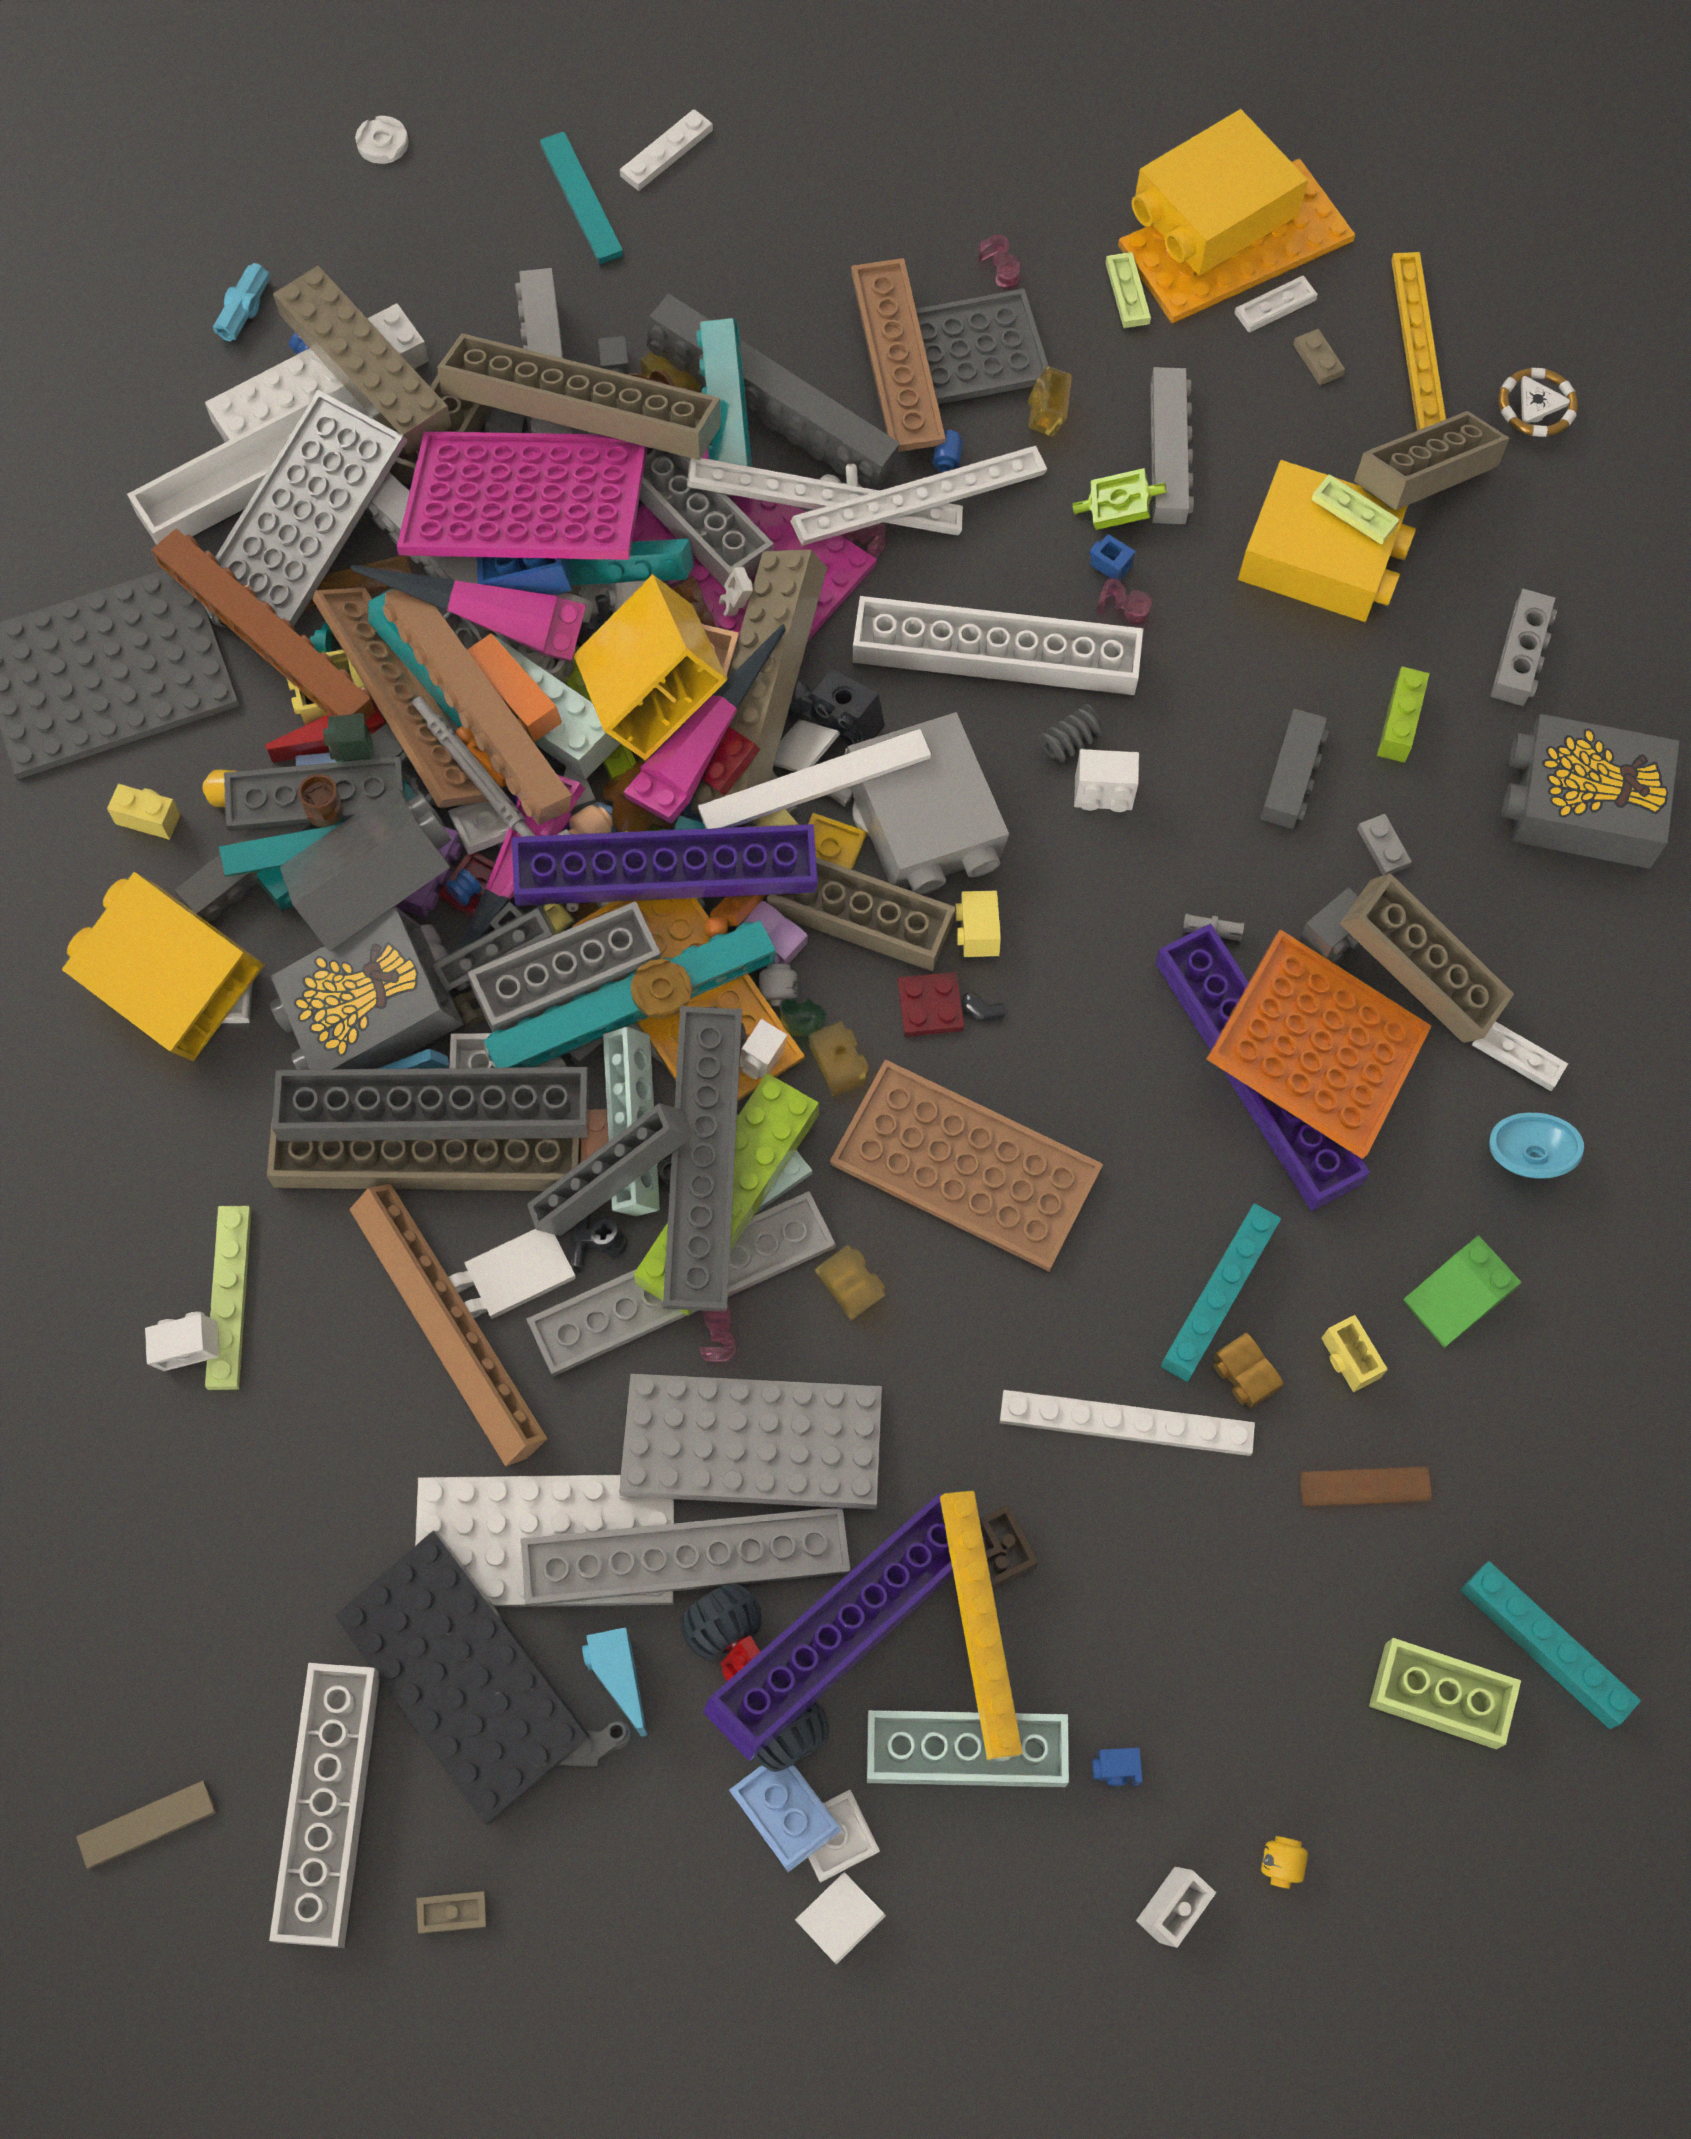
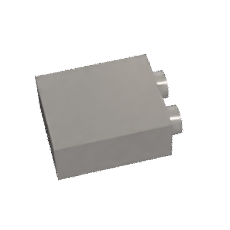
M957 712L856 743L847 748L846 754L918 729L922 732L931 753L930 759L849 787L889 883L904 889L911 887L912 892L920 895L937 890L945 884L946 875L964 869L968 877H979L993 871L1001 863L999 858L1002 856L1009 836V832Z

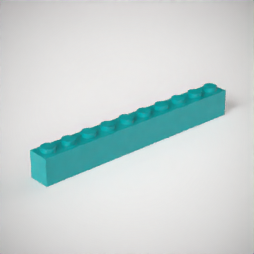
M759 920L754 923H743L735 931L727 935L718 934L704 945L699 947L696 945L690 946L674 958L666 957L663 959L670 960V962L676 965L678 963L684 967L691 980V999L775 962L776 949ZM637 970L628 974L627 978L621 981H610L603 984L598 991L591 994L582 993L577 995L570 1003L561 1007L559 1005L552 1006L538 1017L533 1019L531 1017L524 1018L515 1027L508 1030L500 1029L492 1032L483 1041L485 1052L493 1068H533L598 1040L605 1033L630 1026L648 1018L649 1016L638 1010L632 1000L631 982Z

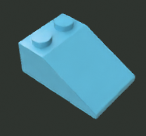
M626 1627L587 1635L588 1645L582 1646L588 1671H594L598 1680L640 1736H646L647 1729L631 1640Z

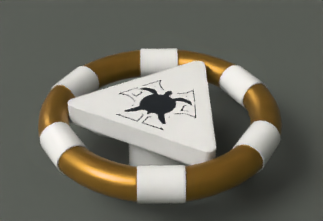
M1527 368L1517 371L1505 380L1499 391L1498 403L1501 414L1508 424L1527 435L1546 437L1558 434L1567 429L1577 416L1578 398L1576 391L1564 377L1545 368ZM1533 379H1545L1556 384L1564 396ZM1520 381L1522 420L1517 417L1509 405V394ZM1568 406L1566 413L1556 424L1550 426L1528 424L1530 422H1539L1544 416Z

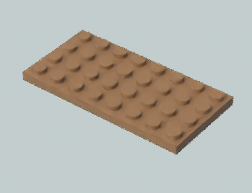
M886 1059L830 1160V1165L1049 1272L1103 1167L1102 1163Z

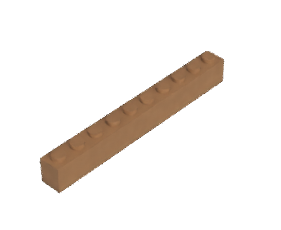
M397 589L386 592L383 611L387 620L396 625L402 641L411 646L417 662L426 667L432 683L441 688L447 704L456 709L462 725L466 729L471 730L475 736L477 746L480 750L486 751L494 770L497 773L501 772L506 779L509 791L513 795L516 794L521 800L522 807L527 816H532L539 826L568 812L571 793L436 606Z
M391 1183L367 1188L349 1210L504 1465L508 1466L528 1459L547 1440L546 1435Z

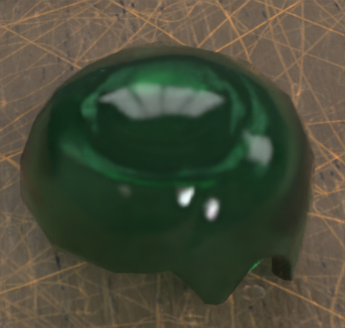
M795 998L785 999L780 1004V1021L790 1035L795 1037L814 1036L824 1028L826 1012L822 1006L813 1003L810 998L804 1003H798Z

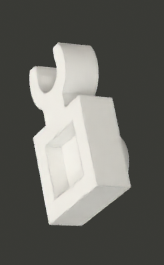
M744 567L734 568L724 585L726 594L721 595L719 598V604H726L724 616L737 615L739 608L745 606L753 592L752 582L748 578Z

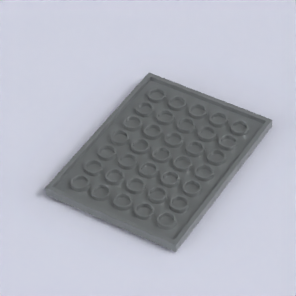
M164 570L0 622V730L17 779L239 707L204 605Z

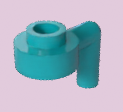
M326 621L322 624L321 630H316L315 635L310 637L315 647L314 649L319 653L332 652V631Z

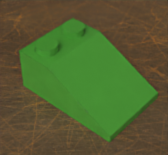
M1478 1235L1404 1298L1403 1302L1445 1348L1513 1293L1521 1281Z

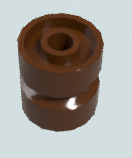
M314 774L305 778L299 786L298 795L307 819L317 827H329L336 824L343 815L344 807L335 782L324 774Z

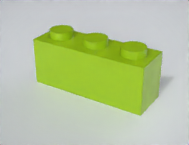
M1401 667L1394 684L1377 756L1405 763L1413 745L1430 673Z

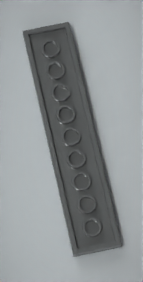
M680 1006L675 1108L684 1111L693 1137L672 1152L663 1309L727 1312L742 1009Z

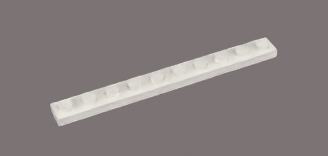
M1033 446L793 516L790 522L801 545L804 546L1045 474L1047 467L1037 447Z
M690 458L687 487L813 510L879 491L704 458L700 460ZM946 503L885 521V523L959 536L962 531L963 506Z

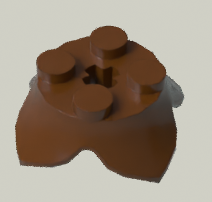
M642 762L634 764L633 768L628 769L625 773L615 776L603 787V796L607 801L613 802L612 821L617 832L647 831L653 824H657L661 829H673L675 821L671 824L625 797L624 791L641 772L640 767L644 764ZM684 810L680 813L679 816L684 817Z

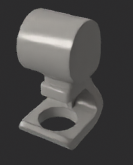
M519 645V653L564 684L574 670L573 663L560 660L556 667L553 668L555 666L553 657H546L528 647Z

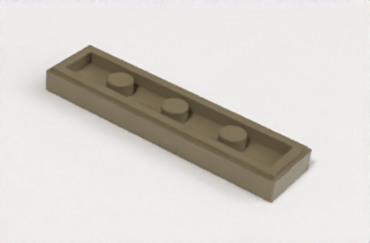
M203 1780L80 1834L76 1838L86 1868L91 1869L217 1812L206 1781Z

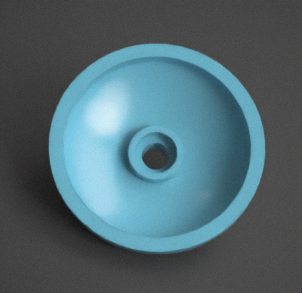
M1520 1113L1501 1120L1493 1128L1489 1141L1490 1151L1498 1163L1517 1175L1535 1179L1553 1178L1570 1172L1580 1163L1584 1153V1142L1576 1128L1563 1119L1543 1113Z

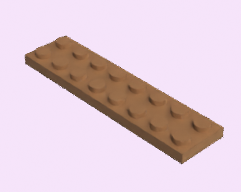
M904 258L851 266V275L887 435L900 443L898 452L934 447L945 443L946 438Z

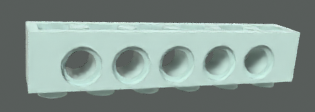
M629 1027L603 1034L609 1141L654 1108L650 1035ZM657 1164L612 1197L613 1211L640 1216L660 1210Z

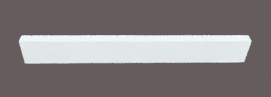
M918 729L699 805L698 810L706 829L732 828L930 759L931 753L921 730Z

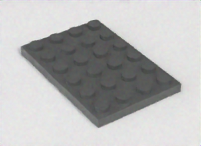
M1025 288L916 309L938 405L1051 383L1052 375Z

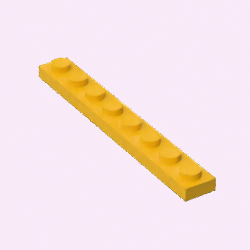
M1420 252L1393 253L1391 261L1418 431L1446 420Z
M974 1491L944 1493L940 1496L986 1757L987 1760L1018 1756L1023 1753Z

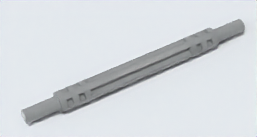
M421 696L415 698L412 704L427 721V727L513 831H517L521 837L536 836L527 826L526 818L443 717L439 714L436 715Z

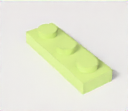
M1133 252L1106 256L1105 263L1123 328L1150 324L1151 316Z
M1330 474L1316 489L1311 499L1381 545L1398 526L1400 520Z

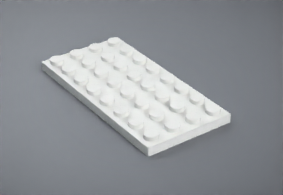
M621 1475L418 1478L415 1546L433 1530L438 1531L494 1607L674 1605V1591L526 1606L520 1543L521 1538L674 1524V1499L620 1496Z

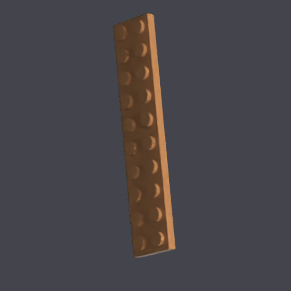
M366 588L316 590L312 598L437 806L442 808L489 802L427 727V721L412 704L415 698L421 696L435 714L441 715L451 727L431 694L368 623V601L372 598Z

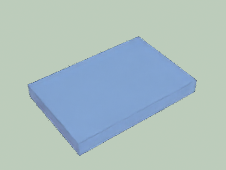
M761 1765L729 1789L787 1872L791 1871L842 1831L841 1827L795 1765L779 1772L770 1771Z

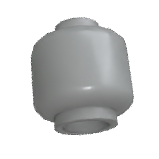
M769 964L767 969L762 970L759 974V990L773 1008L787 1007V1002L795 1000L798 996V974L790 969L791 965Z

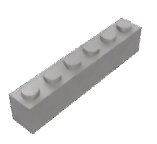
M1153 367L1150 383L1152 485L1165 482L1167 494L1152 496V523L1186 524L1188 513H1193L1194 497L1189 496V489L1192 490L1193 473L1188 472V466L1192 465L1193 450L1188 449V443H1191L1192 426H1187V419H1191L1192 404L1187 402V396L1191 394V380L1186 379V368Z

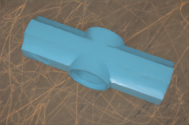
M256 263L248 265L237 286H231L227 290L224 298V308L213 326L214 332L223 340L229 342L236 340L248 317L253 318L257 314L260 296L271 278L269 272L262 265Z

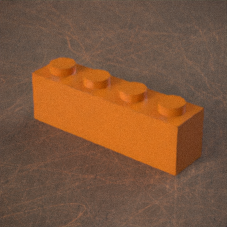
M489 634L467 649L533 742L562 723L556 705L492 634Z

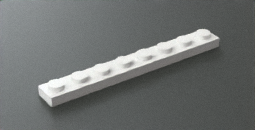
M1003 1390L1000 1424L1251 1456L1253 1453L1255 1422Z

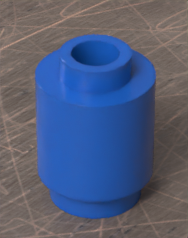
M945 430V443L935 446L932 464L941 473L957 469L960 465L963 441L961 440V435L953 430Z

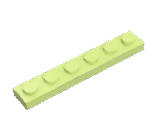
M218 1206L210 1318L218 1323L219 1357L207 1360L205 1379L207 1390L239 1389L252 1211L249 1206Z

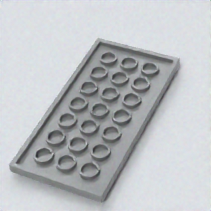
M317 390L215 556L218 565L223 569L225 567L229 568L237 577V582L242 586L247 584L255 592L256 598L261 603L263 601L268 602L275 610L277 617L280 619L286 618L294 627L408 440L394 430Z
M630 1374L619 1494L623 1497L876 1509L882 1386Z

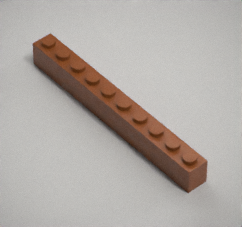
M176 528L151 549L158 566L350 735L376 713L372 703L373 698L365 687L361 686L359 688L356 686L350 674L344 669L339 671L325 652H317L307 636H299L295 632L293 625L286 618L280 619L277 617L275 610L268 602L263 601L261 603L256 598L255 592L247 584L242 586L237 582V577L229 568H221L213 554L209 551L203 552L199 548L197 541L190 534L185 536Z

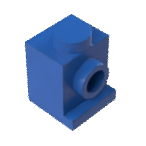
M1107 534L1102 542L1097 541L1091 548L1089 553L1091 556L1090 565L1111 578L1112 583L1117 586L1132 568L1136 551Z
M1139 1748L1099 1750L1096 1754L1097 1759H1092L1093 1779H1099V1781L1107 1780V1786L1127 1785V1779H1132V1786L1142 1783Z

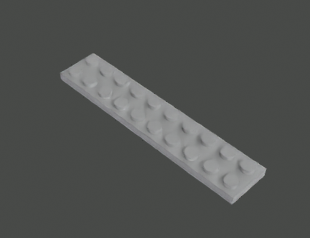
M810 1191L753 1216L730 1251L728 1297L836 1248V1244ZM637 1269L531 1316L527 1318V1322L553 1377L687 1315L677 1309H663V1301L636 1285L634 1273Z
M840 1507L520 1539L526 1606L720 1587L731 1583L749 1584L828 1576L850 1572L843 1508Z

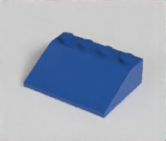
M477 557L478 584L548 595L561 594L572 590L570 559Z

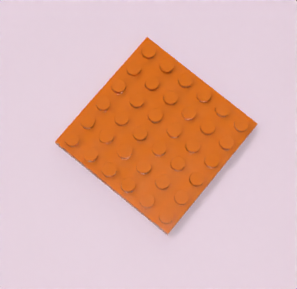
M1280 929L1268 947L1206 1059L1363 1159L1369 1153L1423 1045L1431 1025Z

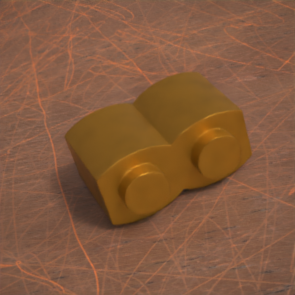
M1247 1332L1215 1353V1363L1213 1366L1222 1379L1227 1378L1233 1384V1395L1241 1405L1246 1403L1252 1409L1279 1391L1284 1384L1275 1368L1265 1358L1258 1345Z

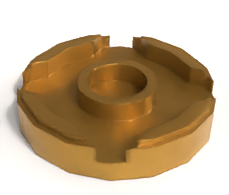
M667 959L650 960L641 965L631 982V994L634 1004L639 1011L649 1017L658 1019L673 1017L680 1013V1006H687L692 993L690 976L684 967L678 963L676 965Z

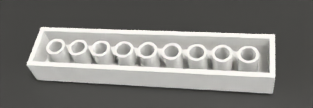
M860 596L853 642V663L1135 695L1139 676L1143 628Z

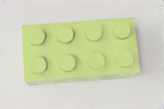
M1392 1638L1385 1643L1369 1707L1498 1749L1506 1745L1521 1680Z

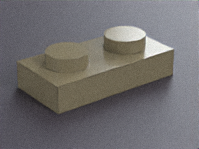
M1319 329L1295 338L1294 347L1319 385L1344 375L1345 368Z
M486 1892L417 1898L418 1934L487 1927Z

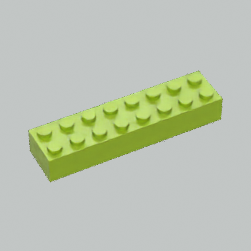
M768 1073L765 1074L736 1119L730 1251L819 1116V1102ZM668 1223L634 1273L636 1285L662 1301L664 1297ZM677 1309L688 1316L692 1312V1310Z

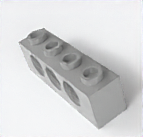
M1522 588L1515 603L1490 697L1524 706L1528 696L1534 697L1538 686V681L1534 680L1535 673H1540L1545 657L1540 656L1542 649L1546 650L1551 637V633L1547 632V628L1553 625L1557 610L1553 609L1555 597Z

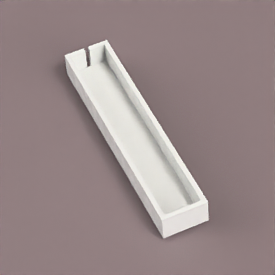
M341 382L323 391L325 394L373 419ZM312 398L128 493L127 495L137 516L155 544L157 545L176 528L185 536L187 534L194 536L245 509Z

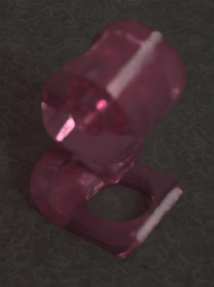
M996 234L980 242L978 262L993 255L992 263L994 266H997L995 278L997 285L1004 289L1015 287L1019 280L1020 263L1014 255H1009L1008 239L1001 234ZM992 244L987 251L983 252L986 247Z
M883 523L841 534L842 537L852 543L860 539L862 544H865L870 537L876 536L867 547V554L875 558L879 556L886 546V527Z
M1108 579L1102 589L1096 612L1101 615L1107 597L1115 595V608H1123L1125 610L1124 615L1128 622L1135 625L1146 622L1152 606L1151 598L1146 593L1138 590L1132 591L1127 596L1125 595V587L1118 579Z
M727 1304V1312L703 1311L704 1323L711 1330V1341H719L724 1344V1347H699L700 1355L704 1361H728L735 1354V1339L731 1333L725 1332L731 1326L730 1309Z

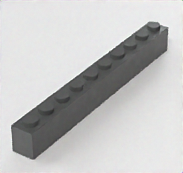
M386 723L338 762L398 757L404 752V749L388 723ZM310 823L251 829L235 843L322 827H317ZM219 854L174 891L181 903L207 922L213 921L220 916L222 910L228 905L242 899L245 892L252 886L260 884L256 877V874L260 871L225 877Z

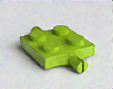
M1145 468L1091 480L1089 499L1073 503V511L1075 515L1091 511L1096 530L1150 518L1149 503L1151 497L1167 494V486L1165 482L1149 486Z

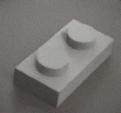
M1386 814L1358 825L1357 830L1382 875L1393 874L1410 867L1412 861Z

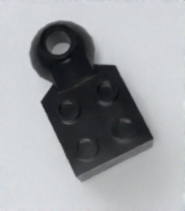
M834 669L827 672L812 692L804 682L797 678L788 716L802 713L815 719L818 725L839 731V737L848 745L876 738L885 727L879 693Z

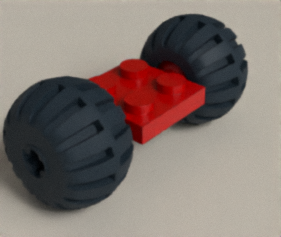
M736 1583L724 1585L696 1601L684 1612L681 1619L682 1633L685 1642L695 1654L706 1660H713L730 1652L720 1663L726 1681L730 1680L760 1653L752 1636L761 1627V1610L756 1598L743 1586ZM815 1701L754 1758L768 1770L779 1772L817 1750L827 1741L829 1736L828 1720L823 1708Z

